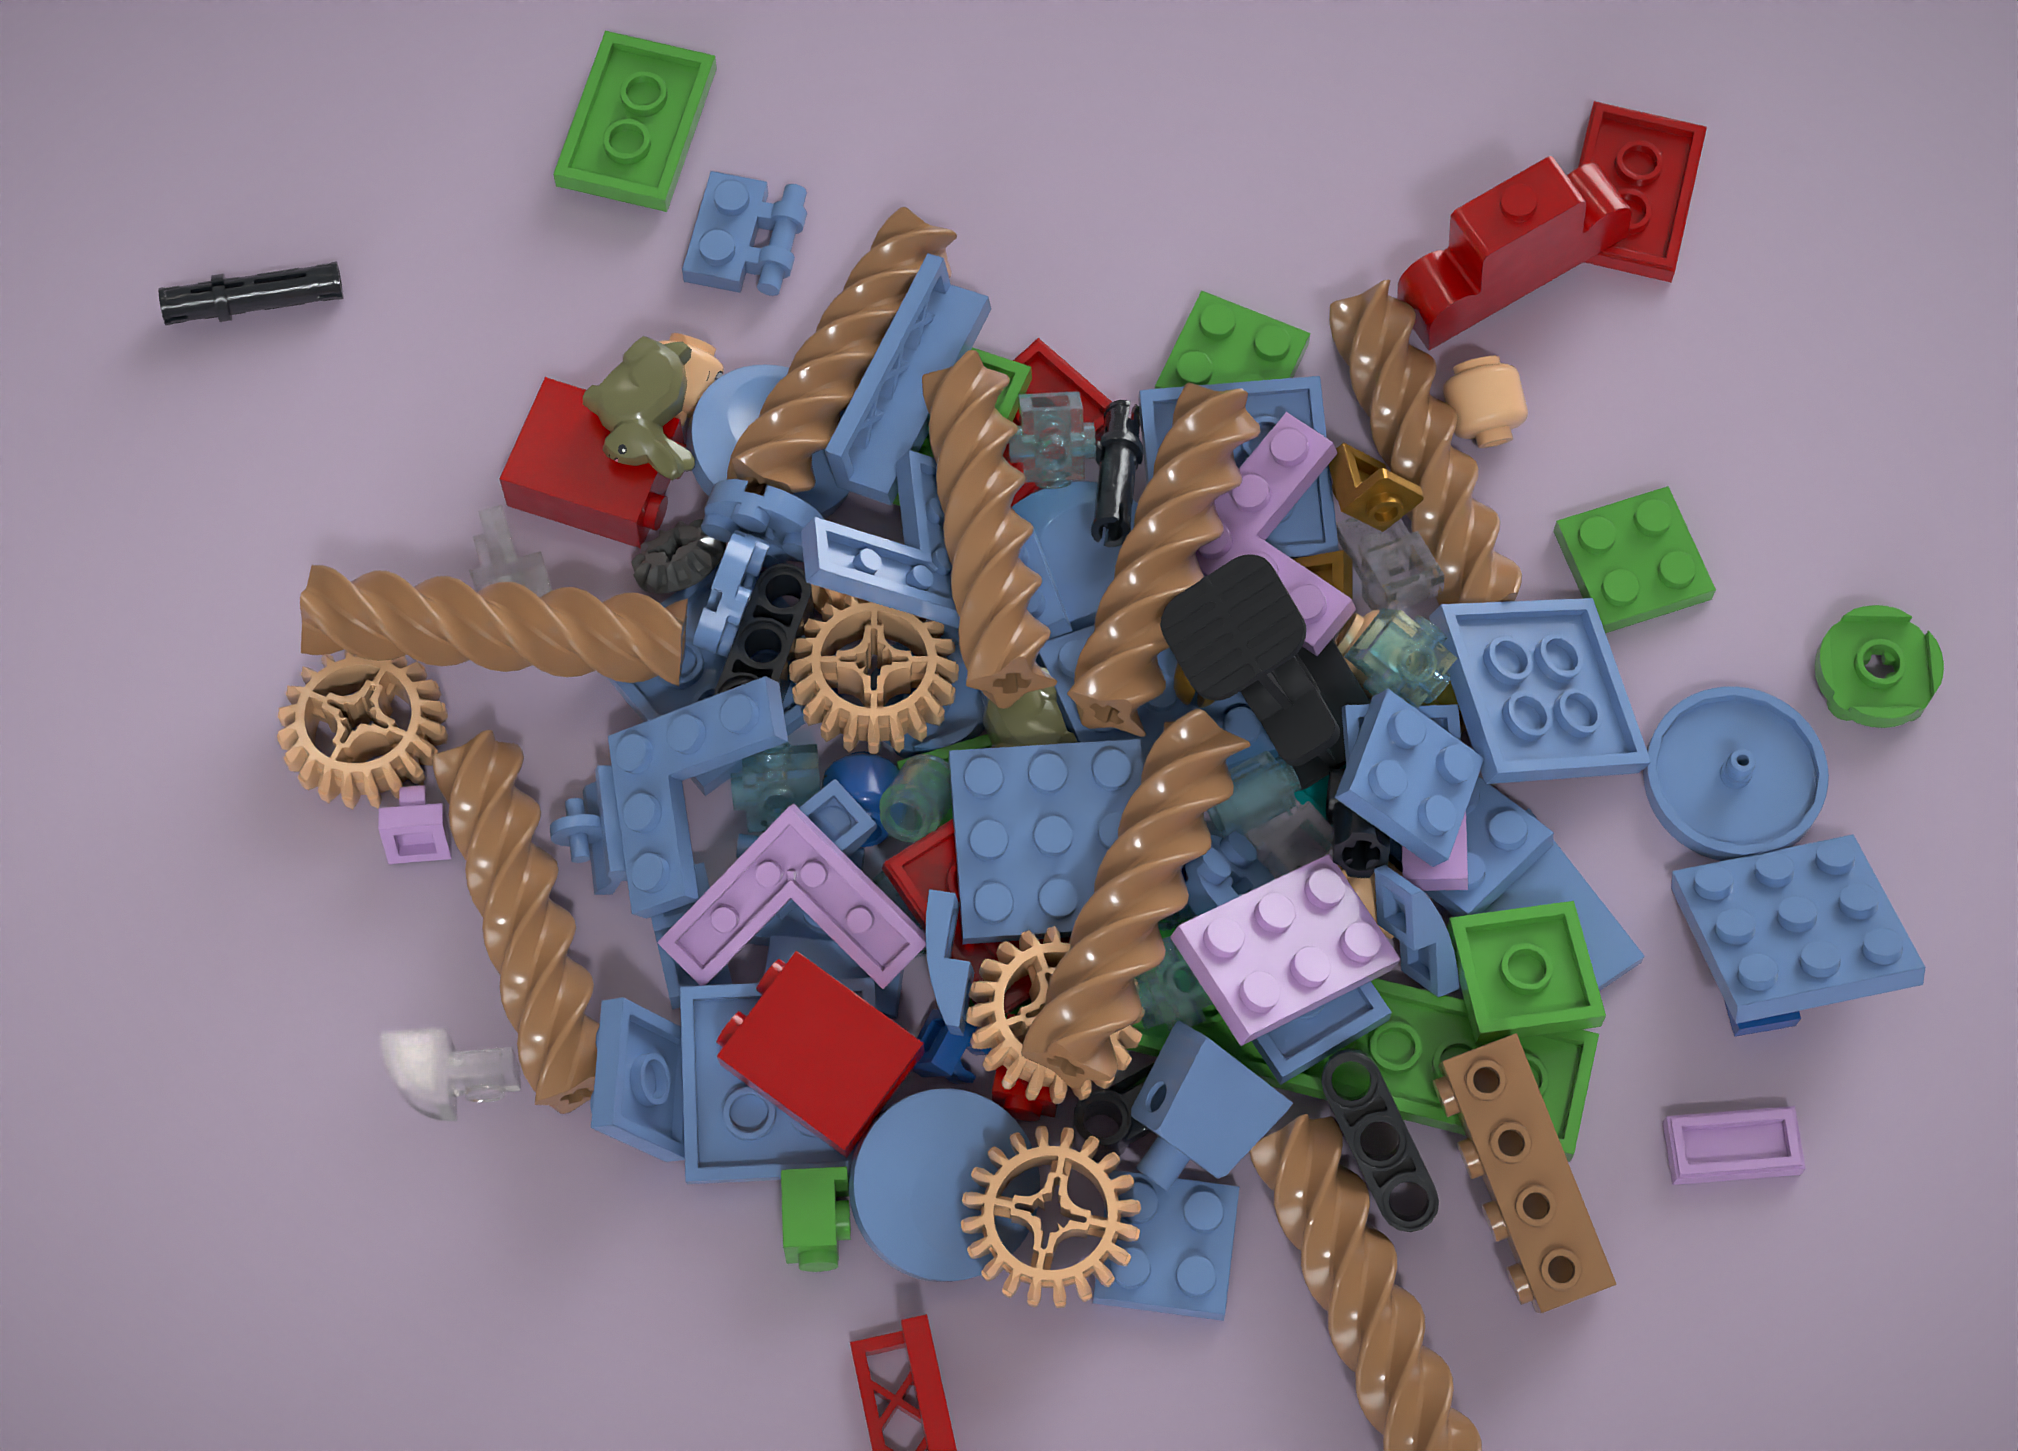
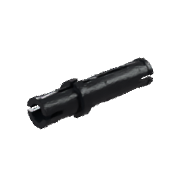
M337 261L312 267L293 268L245 277L225 278L224 274L211 275V281L184 286L161 287L158 289L160 308L165 326L217 317L219 322L232 321V315L344 299Z
M1116 400L1106 407L1104 411L1103 436H1101V441H1097L1095 447V461L1099 466L1091 535L1096 542H1099L1102 539L1103 527H1105L1106 533L1103 546L1106 547L1123 545L1127 535L1131 532L1135 474L1138 464H1142L1144 455L1143 444L1139 439L1141 426L1139 406L1137 404L1134 405L1130 419L1128 415L1131 401Z

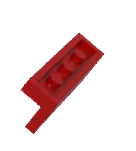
M927 1314L902 1319V1331L850 1342L872 1451H894L885 1445L883 1431L897 1409L922 1424L924 1438L915 1451H957ZM905 1348L910 1372L896 1394H893L871 1380L866 1356ZM912 1386L914 1387L918 1409L904 1401ZM875 1395L889 1403L880 1418Z

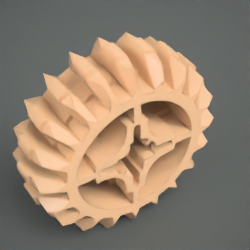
M849 595L844 598L845 609L842 611L826 602L822 608L823 622L808 618L807 623L804 625L806 638L796 639L795 658L797 660L792 661L789 665L790 680L796 683L792 688L793 700L797 705L805 706L803 709V719L808 726L822 723L821 737L824 738L825 742L832 740L840 733L843 734V747L848 753L857 746L859 740L867 741L868 751L871 754L879 752L880 742L890 741L891 746L900 753L904 748V735L907 733L922 743L924 738L927 737L926 723L940 726L944 721L945 710L942 706H951L954 703L956 689L952 684L959 679V665L955 661L947 659L948 655L955 652L954 642L952 639L940 638L944 634V625L936 621L926 622V618L869 601L868 603L859 604L856 597ZM863 639L860 642V644L854 647L853 649L840 650L842 647L846 646L851 642ZM885 639L899 642L909 648L910 651L895 649ZM875 654L877 655V669H880V675L877 676V689L873 691L871 690V676L868 675V669H871V657ZM831 688H837L838 694L855 696L864 707L845 701ZM912 688H917V689L911 694V689H912ZM900 694H911L901 702L885 707L892 697Z
M345 650V659L335 662L330 654L323 655L321 661L324 668L316 672L311 668L302 666L301 676L306 686L287 685L286 696L292 705L278 708L279 721L285 728L278 731L277 739L281 748L287 750L284 761L288 769L293 772H299L298 780L301 786L308 791L318 787L321 799L328 804L341 793L345 806L353 810L361 795H367L370 805L378 809L382 801L381 793L391 790L393 796L399 799L400 787H403L402 783L409 779L415 784L424 785L426 777L420 765L433 766L432 756L438 753L434 746L447 744L448 738L446 728L441 725V723L447 721L448 712L445 704L438 701L441 692L437 682L432 679L426 680L427 673L425 668L418 661L407 666L405 656L394 660L375 661L363 659ZM395 695L403 699L411 707V720L407 731L398 728L395 720L390 718L393 712L390 704ZM320 721L327 723L331 731L336 734L332 740L335 749L330 757L324 755L315 746V736ZM383 755L382 757H380V758H378V759H375V760L366 762L367 760L371 759V758L374 757V756Z
M1056 926L1047 929L1043 944H1040L1037 937L1030 930L1021 934L1019 949L1007 941L1001 943L996 952L999 962L985 959L981 964L979 973L984 981L973 982L968 994L978 1004L969 1007L966 1013L967 1023L982 1027L973 1033L970 1043L972 1048H992L982 1064L985 1071H992L1004 1065L1008 1069L1002 1081L1004 1089H1011L1015 1086L1018 1078L1029 1082L1025 1093L1026 1098L1030 1101L1037 1098L1042 1086L1049 1087L1050 1098L1055 1105L1063 1102L1067 1092V1084L1052 1070L1024 1058L1021 1055L1022 1043H1024L1025 1036L1033 1020L1045 1007L1050 978L1060 960L1070 949V941L1069 943L1061 942L1060 933ZM1029 975L1032 983L1028 992L1031 1004L1021 1007L1017 1016L1006 1019L1004 1013L1005 992L1016 981ZM1134 981L1137 991H1139L1138 982ZM1142 1007V1010H1141V1015H1140V1017L1136 1020L1135 1023H1133V1024H1131V1025H1134V1024H1136V1023H1139V1022L1142 1020V1018H1143V1016H1144V1008H1143V1007ZM1131 1025L1110 1035L1117 1058V1070H1126L1132 1060L1126 1049L1136 1048L1141 1041V1032ZM1115 1077L1110 1081L1086 1080L1081 1089H1071L1080 1100H1084L1092 1092L1091 1081L1106 1089L1112 1084Z
M1038 1126L1035 1133L1037 1147L1027 1150L1024 1138L1019 1132H1016L1010 1136L1011 1146L1016 1154L1014 1157L1008 1159L1002 1150L995 1146L988 1151L991 1163L998 1169L994 1175L984 1168L975 1167L971 1173L972 1179L978 1185L986 1188L985 1194L977 1192H965L963 1194V1205L970 1209L981 1210V1216H973L961 1220V1229L964 1233H983L984 1238L968 1246L967 1251L971 1259L981 1258L989 1253L994 1257L981 1271L982 1277L986 1281L995 1279L1003 1270L1010 1274L1002 1288L1004 1296L1012 1298L1016 1294L1021 1282L1030 1285L1027 1294L1029 1306L1037 1307L1039 1305L1042 1288H1053L1055 1307L1064 1308L1066 1306L1065 1286L1075 1284L1078 1296L1083 1302H1086L1092 1298L1091 1287L1086 1278L1094 1274L1105 1287H1110L1114 1283L1115 1278L1112 1272L1104 1265L1107 1259L1118 1265L1128 1266L1131 1255L1125 1249L1117 1246L1116 1241L1117 1239L1128 1242L1137 1241L1140 1230L1133 1225L1120 1223L1122 1217H1132L1139 1214L1141 1205L1138 1200L1119 1201L1118 1195L1129 1191L1134 1186L1133 1177L1128 1174L1113 1180L1109 1178L1108 1175L1116 1169L1120 1162V1158L1115 1152L1106 1155L1098 1164L1092 1160L1099 1146V1140L1096 1137L1090 1136L1085 1141L1081 1151L1078 1152L1071 1149L1074 1142L1073 1128H1063L1060 1146H1048L1049 1133L1047 1127ZM1051 1165L1045 1186L1037 1194L1032 1196L1014 1195L1013 1198L1001 1196L1008 1184L1019 1174L1033 1167ZM1071 1169L1083 1174L1098 1189L1105 1204L1107 1218L1091 1215L1090 1210L1082 1209L1070 1200L1067 1190ZM1059 1185L1058 1203H1060L1061 1215L1070 1218L1064 1228L1057 1223V1232H1050L1047 1247L1042 1249L1044 1233L1041 1227V1219L1032 1216L1031 1213L1038 1206L1045 1211L1044 1202L1052 1201L1054 1188ZM995 1216L1009 1218L1011 1223L1022 1225L1032 1233L1034 1245L1030 1266L1016 1259L1002 1244L996 1231ZM1088 1235L1102 1238L1095 1250L1081 1262L1068 1268L1050 1270L1057 1246L1063 1240L1070 1237L1087 1238Z

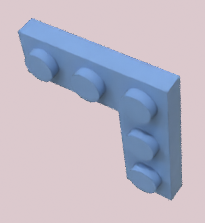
M908 450L895 463L905 545L814 517L801 530L806 583L959 628L960 617L956 611L951 588L952 564L949 561L944 543L943 525L945 514L937 495V463L933 457Z
M766 676L608 736L632 914L647 919L699 900L682 781L788 742L779 682Z

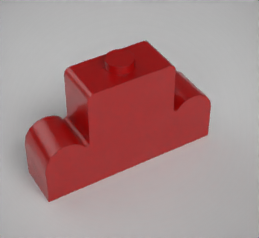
M1548 156L1455 209L1450 215L1448 248L1443 251L1437 250L1426 254L1411 264L1399 278L1397 299L1408 303L1414 308L1416 319L1413 330L1428 351L1628 237L1632 215L1631 209L1598 164H1585L1566 175L1554 157Z

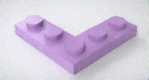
M1286 412L1239 468L1242 475L1240 486L1214 500L1224 532L1220 538L1196 550V557L1204 577L1238 556L1253 554L1265 558L1277 572L1305 620L1306 638L1303 647L1318 656L1356 610L1353 600L1265 540L1337 455L1334 442Z
M792 804L657 942L700 986H706L792 899L884 989L926 946V934L795 804Z

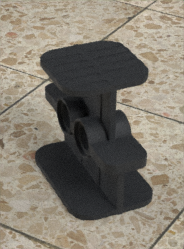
M1253 554L1238 556L1208 576L1201 578L1200 581L1178 594L1167 604L1161 617V631L1187 680L1200 696L1208 700H1224L1238 692L1242 693L1279 754L1277 758L1260 763L1267 777L1276 787L1287 792L1301 791L1329 775L1330 768L1340 769V767L1346 764L1341 707L1345 705L1370 704V701L1333 638L1318 656L1303 647L1306 638L1305 620L1277 572L1265 558Z

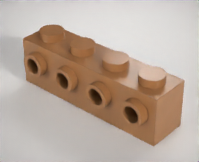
M1517 1033L1442 1061L1438 1066L1443 1077L1433 1080V1085L1446 1117L1458 1114L1467 1139L1457 1142L1458 1149L1470 1178L1475 1179L1482 1176L1490 1195L1491 1201L1482 1204L1483 1213L1495 1241L1498 1242L1503 1239L1508 1241L1516 1264L1506 1267L1519 1303L1523 1305L1531 1301L1536 1313H1544L1617 1285Z

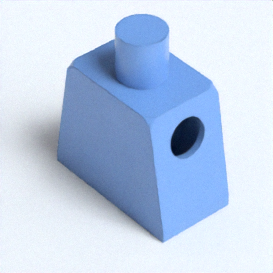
M1178 1020L1172 1028L1131 1108V1116L1158 1136L1136 1166V1169L1166 1191L1170 1189L1190 1160L1216 1178L1224 1177L1289 1110L1293 1102L1208 1037Z

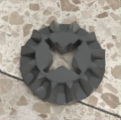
M703 519L694 520L689 525L679 521L673 529L668 531L659 530L658 537L641 545L642 553L636 555L631 561L635 572L633 576L639 587L649 593L663 594L687 589L706 578L718 565L725 553L726 542L706 535L701 530Z

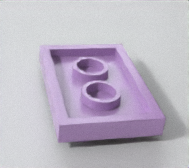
M1330 854L1178 925L1170 936L1240 1046L1391 971L1401 960L1338 865L1333 863V858Z

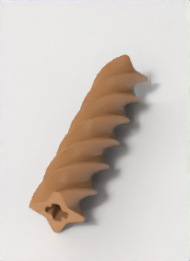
M900 207L886 220L877 232L870 251L860 259L851 271L843 291L834 298L824 311L817 325L816 332L804 342L795 354L788 374L776 384L767 396L759 417L747 427L738 439L731 454L727 470V480H746L748 483L744 492L755 493L761 496L764 495L767 485L790 494L809 491L815 487L816 480L812 465V454L826 449L840 422V411L848 407L927 253L944 258L949 278L951 277L952 271L947 258L946 247L957 238V234L953 230L929 225L907 207Z
M1389 279L1379 282L1360 295L1334 301L1330 304L1329 312L1332 338L1339 354L1350 367L1352 389L1359 404L1370 417L1372 438L1378 453L1392 473L1420 486L1422 489L1424 500L1406 515L1412 521L1411 530L1418 554L1433 574L1434 593L1439 606L1441 604L1515 601L1521 587L1522 573L1520 567L1514 561L1494 551L1495 542L1500 531L1499 516L1492 508L1472 498L1479 474L1477 462L1471 456L1451 446V440L1457 426V413L1452 406L1430 395V388L1437 368L1435 359L1430 354L1409 343V337L1416 319L1414 308L1408 303L1388 295L1391 282Z
M969 350L953 366L924 374L922 376V388L926 407L930 414V445L937 463V495L945 514L943 525L944 543L949 561L952 564V597L960 617L958 629L959 646L964 664L968 670L966 686L981 690L997 707L1005 709L1011 707L1028 692L1055 686L1057 680L1043 671L1035 662L1040 649L1048 641L1051 631L1049 627L1033 617L1027 610L1031 597L1042 584V578L1038 573L1027 567L1019 558L1022 546L1032 535L1034 527L1030 522L1019 516L1010 506L1014 495L1022 487L1026 477L1021 471L1011 466L1002 456L1006 445L1018 431L1017 425L1003 417L995 408L998 396L1008 386L1010 378L1006 374L984 367L979 353L976 350Z
M1187 383L1177 399L1172 428L1166 434L1158 449L1154 463L1153 478L1146 485L1139 498L1135 512L1134 528L1127 535L1119 550L1114 580L1107 587L1099 602L1094 632L1087 639L1079 654L1075 669L1074 685L1067 692V695L1076 703L1081 724L1086 728L1111 727L1140 737L1146 735L1137 708L1160 696L1166 689V681L1157 658L1160 652L1170 648L1160 627L1163 611L1174 597L1204 577L1197 561L1196 550L1220 538L1224 532L1214 500L1239 487L1242 483V475L1234 460L1233 450L1239 445L1258 437L1261 432L1260 425L1246 411L1245 406L1248 392L1243 389L1214 391L1193 383Z
M311 565L306 589L300 594L302 618L301 653L327 655L345 649L353 655L375 661L394 660L409 655L417 661L441 667L458 665L471 660L479 666L500 672L519 671L533 665L553 676L578 677L597 671L612 680L626 683L644 682L660 676L665 681L679 686L686 652L688 598L677 601L665 608L651 597L640 593H623L601 602L589 592L576 587L558 588L538 597L525 586L515 582H497L476 592L460 579L450 576H436L413 587L399 575L386 570H375L363 574L350 582L334 568L325 565Z
M1194 709L1176 721L1164 723L1163 733L1155 741L1145 760L1141 775V785L1130 797L1122 813L1118 827V838L1108 849L1098 868L1094 883V894L1082 907L1074 923L1070 938V949L1060 960L1050 978L1045 1007L1033 1020L1025 1036L1021 1055L1052 1070L1071 1088L1081 1089L1086 1080L1110 1081L1116 1074L1118 1063L1110 1035L1135 1023L1141 1015L1142 1005L1134 978L1157 967L1164 960L1166 950L1158 928V922L1182 910L1188 903L1189 894L1181 867L1206 854L1211 848L1212 840L1204 819V812L1227 801L1233 795L1234 784L1226 764V759L1251 746L1249 741L1220 728L1207 712L1202 709Z
M485 730L460 747L434 754L432 756L434 776L441 793L449 804L450 830L457 848L466 860L467 887L474 905L483 917L484 945L492 964L500 974L501 1002L508 1020L518 1033L517 1050L519 1063L525 1078L536 1092L535 1105H549L560 1114H566L589 1101L594 1091L597 1061L596 1033L600 1024L584 1014L593 993L594 982L587 969L566 956L575 935L576 924L570 912L549 899L559 871L557 861L552 855L531 842L540 821L541 809L533 798L514 786L523 765V750L518 744L496 741L493 731Z
M1304 1114L1291 1121L1279 1131L1261 1138L1249 1151L1251 1161L1261 1179L1274 1191V1207L1278 1222L1287 1238L1301 1251V1269L1304 1281L1312 1296L1322 1308L1328 1311V1330L1332 1344L1349 1369L1355 1372V1390L1359 1405L1368 1421L1383 1435V1451H1482V1440L1475 1425L1468 1417L1451 1407L1454 1386L1449 1366L1441 1356L1422 1345L1425 1333V1315L1421 1304L1408 1291L1394 1284L1398 1265L1397 1253L1393 1243L1384 1233L1367 1224L1370 1194L1366 1183L1358 1174L1339 1164L1343 1147V1134L1339 1124L1332 1116L1310 1119L1308 1114Z

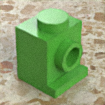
M847 1166L781 1170L783 1249L786 1263H799V1269L807 1272H824L838 1268V1241L851 1240L849 1200L837 1201V1197H849Z

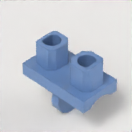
M598 765L595 769L596 781L584 787L583 799L571 798L565 801L566 816L550 824V838L554 844L570 847L572 862L584 863L589 860L591 861L594 895H613L621 881H627L612 765Z

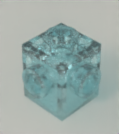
M1080 393L1018 394L1020 426H1017V433L1009 441L1010 463H1021L1022 472L1026 477L1025 482H1035V485L1040 488H1064L1071 485V480L1085 479V459L1096 458L1094 422L1083 423V406Z
M1387 608L1380 610L1344 656L1368 677L1363 686L1373 696L1389 689L1411 706L1418 708L1423 702L1425 704L1432 702L1445 689L1451 678L1447 671L1457 659L1455 655L1443 646L1447 636L1429 620L1420 615H1417L1412 620L1402 610Z
M788 742L743 758L742 772L731 773L734 811L746 810L748 833L761 831L764 833L789 806L795 804L799 808L821 790L817 744L791 746Z
M1169 936L1163 939L1166 952L1164 960L1160 965L1134 978V981L1138 982L1136 988L1143 1007L1142 1015L1144 1014L1141 1022L1145 1030L1166 1023L1170 1033L1178 1020L1189 1027L1206 1021L1202 1008L1213 1004Z

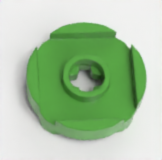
M1863 606L1843 615L1841 620L1829 629L1819 645L1815 657L1816 680L1820 691L1827 699L1828 709L1833 716L1840 720H1853L1858 724L1875 728L1895 727L1919 718L1941 685L1944 673L1941 648L1928 630L1925 635L1918 626L1910 622L1912 619L1911 615L1889 606ZM1872 655H1881L1882 663L1887 666H1893L1895 672L1887 673L1885 678H1878L1868 672L1864 665L1869 663Z

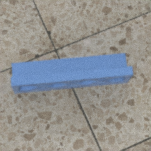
M927 253L825 449V454L838 488L888 505H892L898 493L895 463L908 450L918 453L929 433L930 414L923 397L922 376L926 373L953 366L967 351L971 350L991 311L989 296L951 285L945 260L942 257Z

